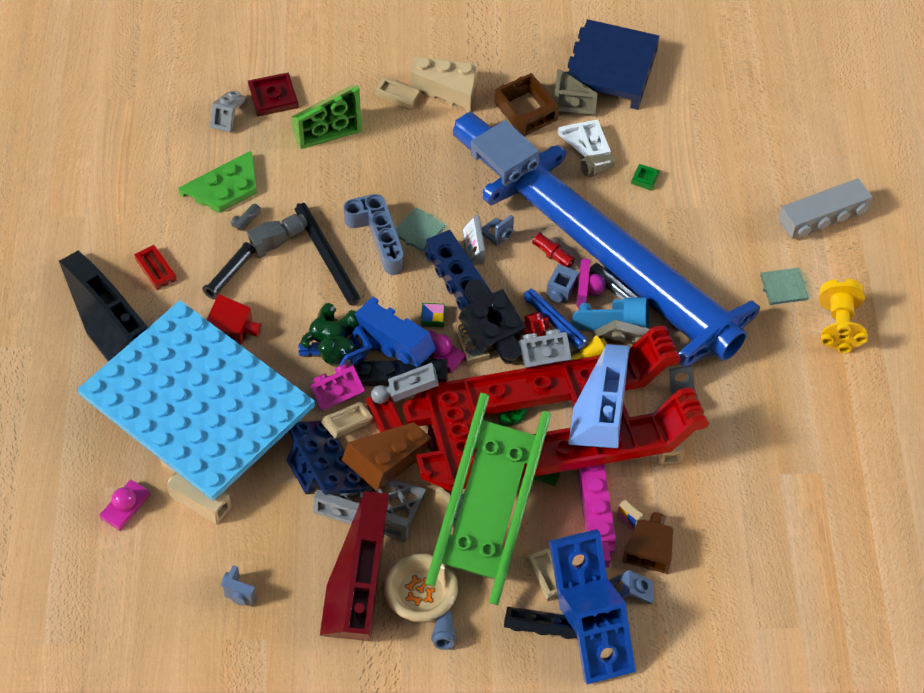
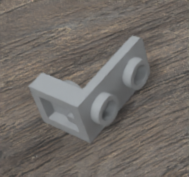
M228 91L213 102L210 128L231 132L234 125L235 110L246 102L247 97L237 91Z

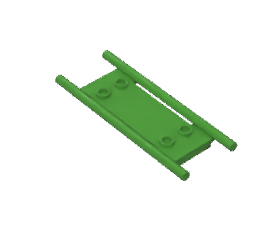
M480 393L425 585L435 587L441 564L490 579L493 578L495 582L489 603L498 606L552 414L542 411L536 435L483 420L490 396ZM474 449H476V454L474 457V461L472 464V468L470 471L460 510L457 516L453 534H450L457 512V508L459 505V501L461 498V494L463 491V487L465 484V480L467 477V473L469 470V466L471 463V459L473 456ZM527 464L504 549H501L523 468Z

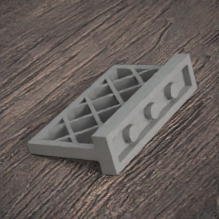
M392 479L384 486L393 487L395 491L387 494H390L389 499L399 497L402 504L393 507L388 504L385 536L406 542L410 526L423 501L426 489ZM367 485L365 491L369 492L375 489L371 485ZM381 488L377 491L378 493H383ZM321 489L320 491L317 490L314 496L313 513L352 524L360 503L350 501L349 498L360 495L362 498L364 492L342 493L334 496L331 494L325 495ZM413 493L418 496L416 499L407 502L403 495ZM406 509L409 516L404 518L397 516L395 512Z

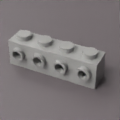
M857 178L782 206L779 221L791 239L799 236L804 237L810 232L825 229L831 224L844 222L856 215H863L869 210L872 196L860 179Z

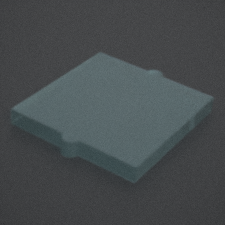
M416 207L396 228V233L399 239L406 242V245H411L423 252L426 249V239L440 234L446 228V224L435 219L432 214L429 215Z
M799 268L762 272L760 274L764 285L763 291L766 292L770 305L809 299L805 287L806 281H803Z

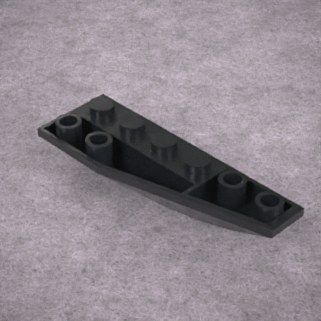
M78 250L61 259L59 264L87 336L109 362L148 327L106 276Z

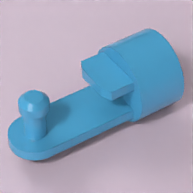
M648 297L615 299L612 303V309L592 310L590 304L582 303L579 306V310L572 316V324L575 328L582 331H595L614 320H619L649 329Z

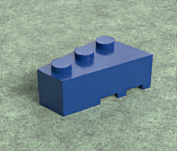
M374 296L370 298L355 313V316L373 346L371 350H377L388 357L399 359L405 364L409 363L419 367L436 350L430 333L408 318L403 321L394 315L396 312L391 307L387 310L378 304L379 300Z

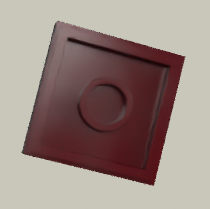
M289 72L248 80V87L257 117L299 108Z

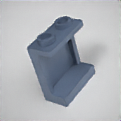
M506 120L471 140V156L476 160L483 157L501 174L504 186L517 181L521 176L529 171H533L539 165V150Z

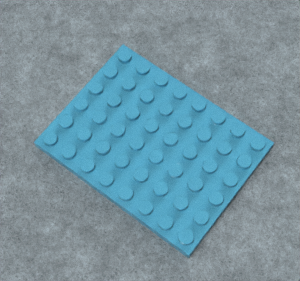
M181 300L77 389L81 397L212 501L219 497L315 407V400Z

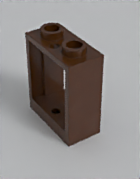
M532 73L495 89V104L514 128L523 136L558 120L559 105ZM530 93L540 107L520 116L509 101Z

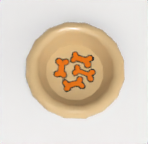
M417 553L400 558L389 568L383 581V594L389 607L400 617L414 622L431 621L443 616L453 606L458 595V579L452 567L441 564L436 585L431 587L425 585L433 555Z

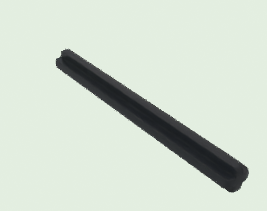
M298 203L295 212L297 215H304L308 224L304 228L349 305H357L361 298L306 203Z

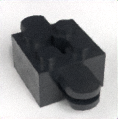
M481 280L469 281L463 291V295L469 305L463 307L458 317L481 354L496 350L505 364L515 363L522 354L521 346L517 339L521 337L526 326L504 289L490 295Z

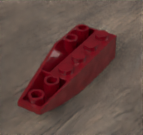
M365 491L326 586L320 636L371 641L390 494Z

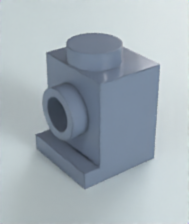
M558 264L547 284L546 295H549L550 299L554 302H568L578 285L579 272Z

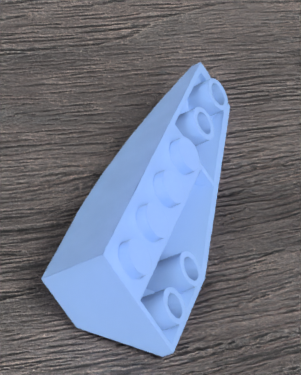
M606 344L573 408L569 445L618 448L630 346Z

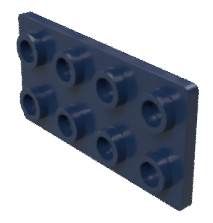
M321 421L298 422L288 431L294 444L286 461L305 494H314L318 485L325 495L364 492L367 487L362 478L342 461L345 450L340 441L330 434Z

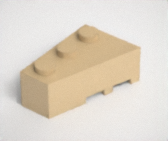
M414 56L411 69V87L421 90L422 94L432 98L437 96L447 100V104H457L464 107L465 111L471 112L477 81V64Z

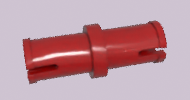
M541 232L532 240V244L546 253L547 258L554 259L560 265L570 268L575 262V257L564 251L559 243L552 242Z

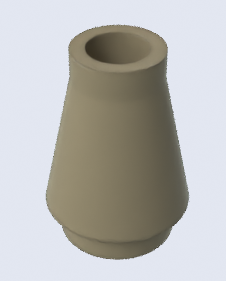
M611 154L587 155L581 160V170L584 175L592 177L608 168L614 167V158Z

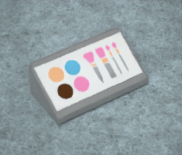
M475 215L463 228L462 233L465 252L473 265H478L485 262V245L480 216Z

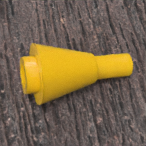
M596 335L587 343L586 347L580 349L571 358L576 360L599 356L602 354L607 343L603 337L599 338Z

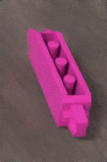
M602 464L577 469L585 531L599 530L605 567H610V553H615L616 537L605 466Z

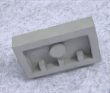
M559 329L547 331L545 336L537 337V333L527 334L518 342L521 346L525 368L572 360L567 332L560 333Z

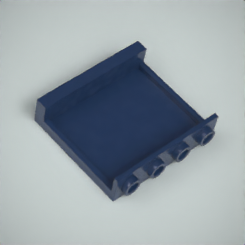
M587 19L585 26L580 27L578 35L580 40L574 44V57L570 56L568 62L569 71L565 72L594 91L631 99L630 108L638 110L656 57L660 35Z

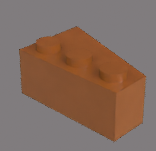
M413 422L348 442L342 461L378 491L417 461V454L426 453L431 437Z

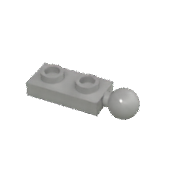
M432 363L392 377L388 379V387L383 385L374 387L371 397L375 403L384 404L389 400L390 396L396 402L439 386L435 367Z

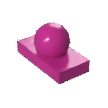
M590 259L581 260L577 296L578 309L582 303H586L587 293L592 296H599L606 288L605 280L601 275H589Z
M431 329L429 333L436 350L429 358L447 359L448 372L452 373L465 361L466 354L452 344L449 336L437 334Z
M130 479L124 487L114 491L112 500L101 512L100 519L120 531L150 497V491Z

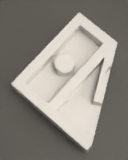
M598 119L558 127V135L584 157L587 155L611 154Z

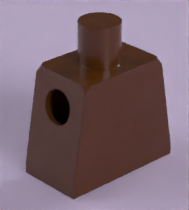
M654 512L651 514L650 521L638 520L624 549L623 563L665 574L669 573L672 559L673 528L664 525L665 515Z

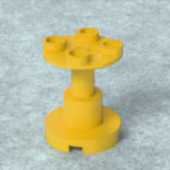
M845 278V282H837V279H832L822 284L819 288V303L823 308L831 311V316L836 319V323L822 330L820 335L821 344L837 349L842 354L849 353L853 348L859 347L868 341L866 329L860 324L850 322V319L854 316V309H857L864 303V287L860 282Z

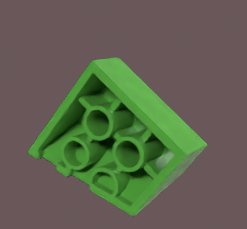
M351 85L291 116L292 130L300 149L362 132L359 86Z

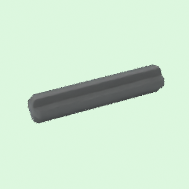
M595 263L590 267L589 273L601 275L605 280L606 287L620 299L639 297L600 264Z

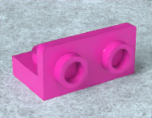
M346 363L335 368L336 373L329 377L325 373L313 379L315 383L310 385L322 411L365 391L354 365L349 367Z

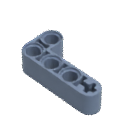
M371 194L346 201L344 204L345 224L350 228L369 225L385 272L390 275L401 273L404 268L403 250L385 199L381 195Z

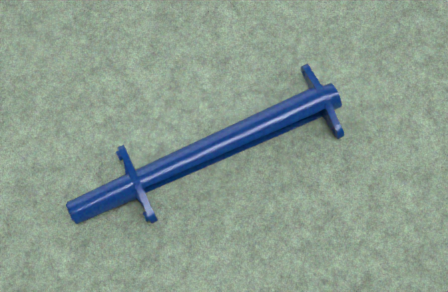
M471 111L455 120L453 136L471 151V140L492 127ZM551 146L548 150L539 153V165L533 171L527 172L517 181L511 182L506 186L502 184L501 174L483 157L480 158L500 176L498 180L484 187L482 199L489 205H494L520 193L637 295L648 297L649 305L691 340L679 353L681 359L679 364L682 367L689 366L707 356L714 355L722 361H726L741 348L747 337V333L743 328L757 316L760 306L751 300L740 307L727 311L550 173L566 157V151L561 146Z

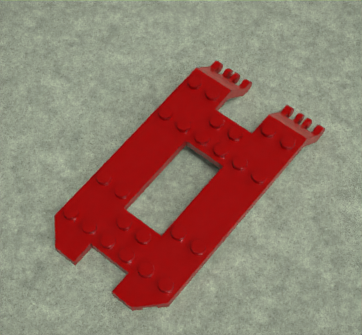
M666 326L652 327L630 348L625 391L644 388L667 366L676 365L680 362V356L675 351L676 347L672 338L668 336L669 331ZM601 355L438 383L439 386L417 393L412 400H408L403 405L406 424L414 422L418 426L432 425L439 450L416 455L421 479L452 491L480 393L490 396L484 415L571 400L574 407ZM692 387L679 389L654 413L629 417L623 402L618 448L569 445L571 428L548 431L535 476L669 453L695 430L708 427L709 422L707 417L703 415L704 410L700 401L695 399L697 395ZM474 449L473 456L471 459V463L469 466V470L467 473L463 489H466V485L476 454V449ZM527 464L524 465L521 479L524 478Z

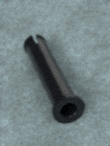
M243 243L242 247L208 285L203 286L202 290L206 296L215 300L218 293L250 256L255 253V248L250 243Z

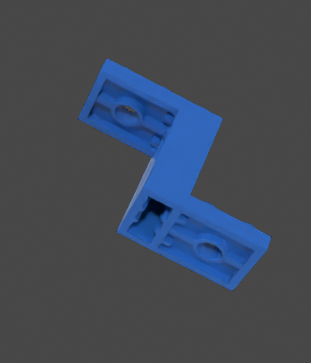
M595 529L550 540L549 545L561 612L577 634L584 681L586 684H591L636 672L626 603L607 579L599 530ZM576 555H584V560L581 564H572V560ZM612 648V653L609 657H600L604 649Z

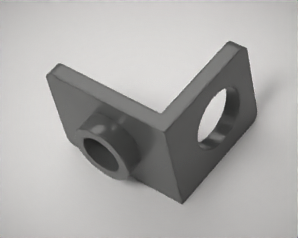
M691 365L669 369L672 395L683 388L692 387L695 390L693 367ZM679 373L688 374V378L683 382L675 380L676 375Z

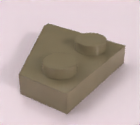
M557 69L554 101L559 105V111L595 115L598 93L563 70Z
M614 320L593 331V337L597 335L599 338L603 337L606 342L634 345L650 329Z

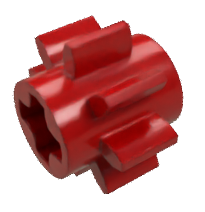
M541 312L524 316L525 322L523 323L526 329L523 334L537 333V337L546 335L545 329L550 328L548 317H542Z

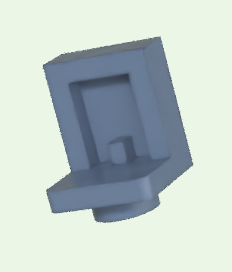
M233 565L230 572H226L222 579L221 586H223L225 597L238 605L243 606L246 604L253 607L257 599L255 587L240 582L239 569Z

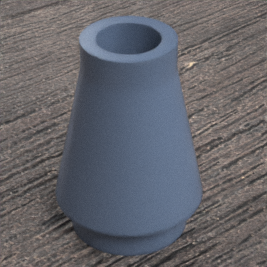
M449 610L443 616L437 618L431 636L434 646L441 650L452 648L457 640L452 619L453 614Z

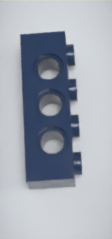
M450 229L426 239L425 256L429 262L432 261L438 277L444 279L447 291L455 296L457 306L461 311L464 306L469 305L463 295V291L469 281L481 280L489 294H493Z

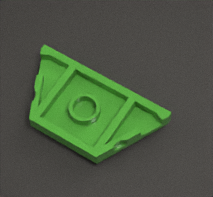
M249 151L179 187V194L183 197L188 195L194 198L196 203L206 205L218 213L256 194L252 152Z

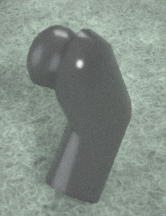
M252 204L241 217L234 216L231 221L232 227L237 228V230H244L260 213V206Z

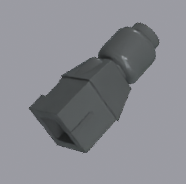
M293 214L283 219L281 223L280 221L263 222V224L248 230L247 235L249 243L255 248V253L261 258L266 255L267 251L276 249L287 241V236L293 237L303 232L304 227L308 226L303 214Z

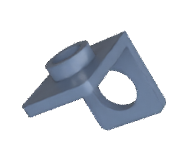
M510 215L502 222L494 218L482 227L483 235L494 245L498 246L513 235L514 217ZM491 227H495V235L489 233Z
M630 570L609 580L615 589L617 584L623 581V588L619 593L622 598L631 595L648 604L654 603L652 580Z

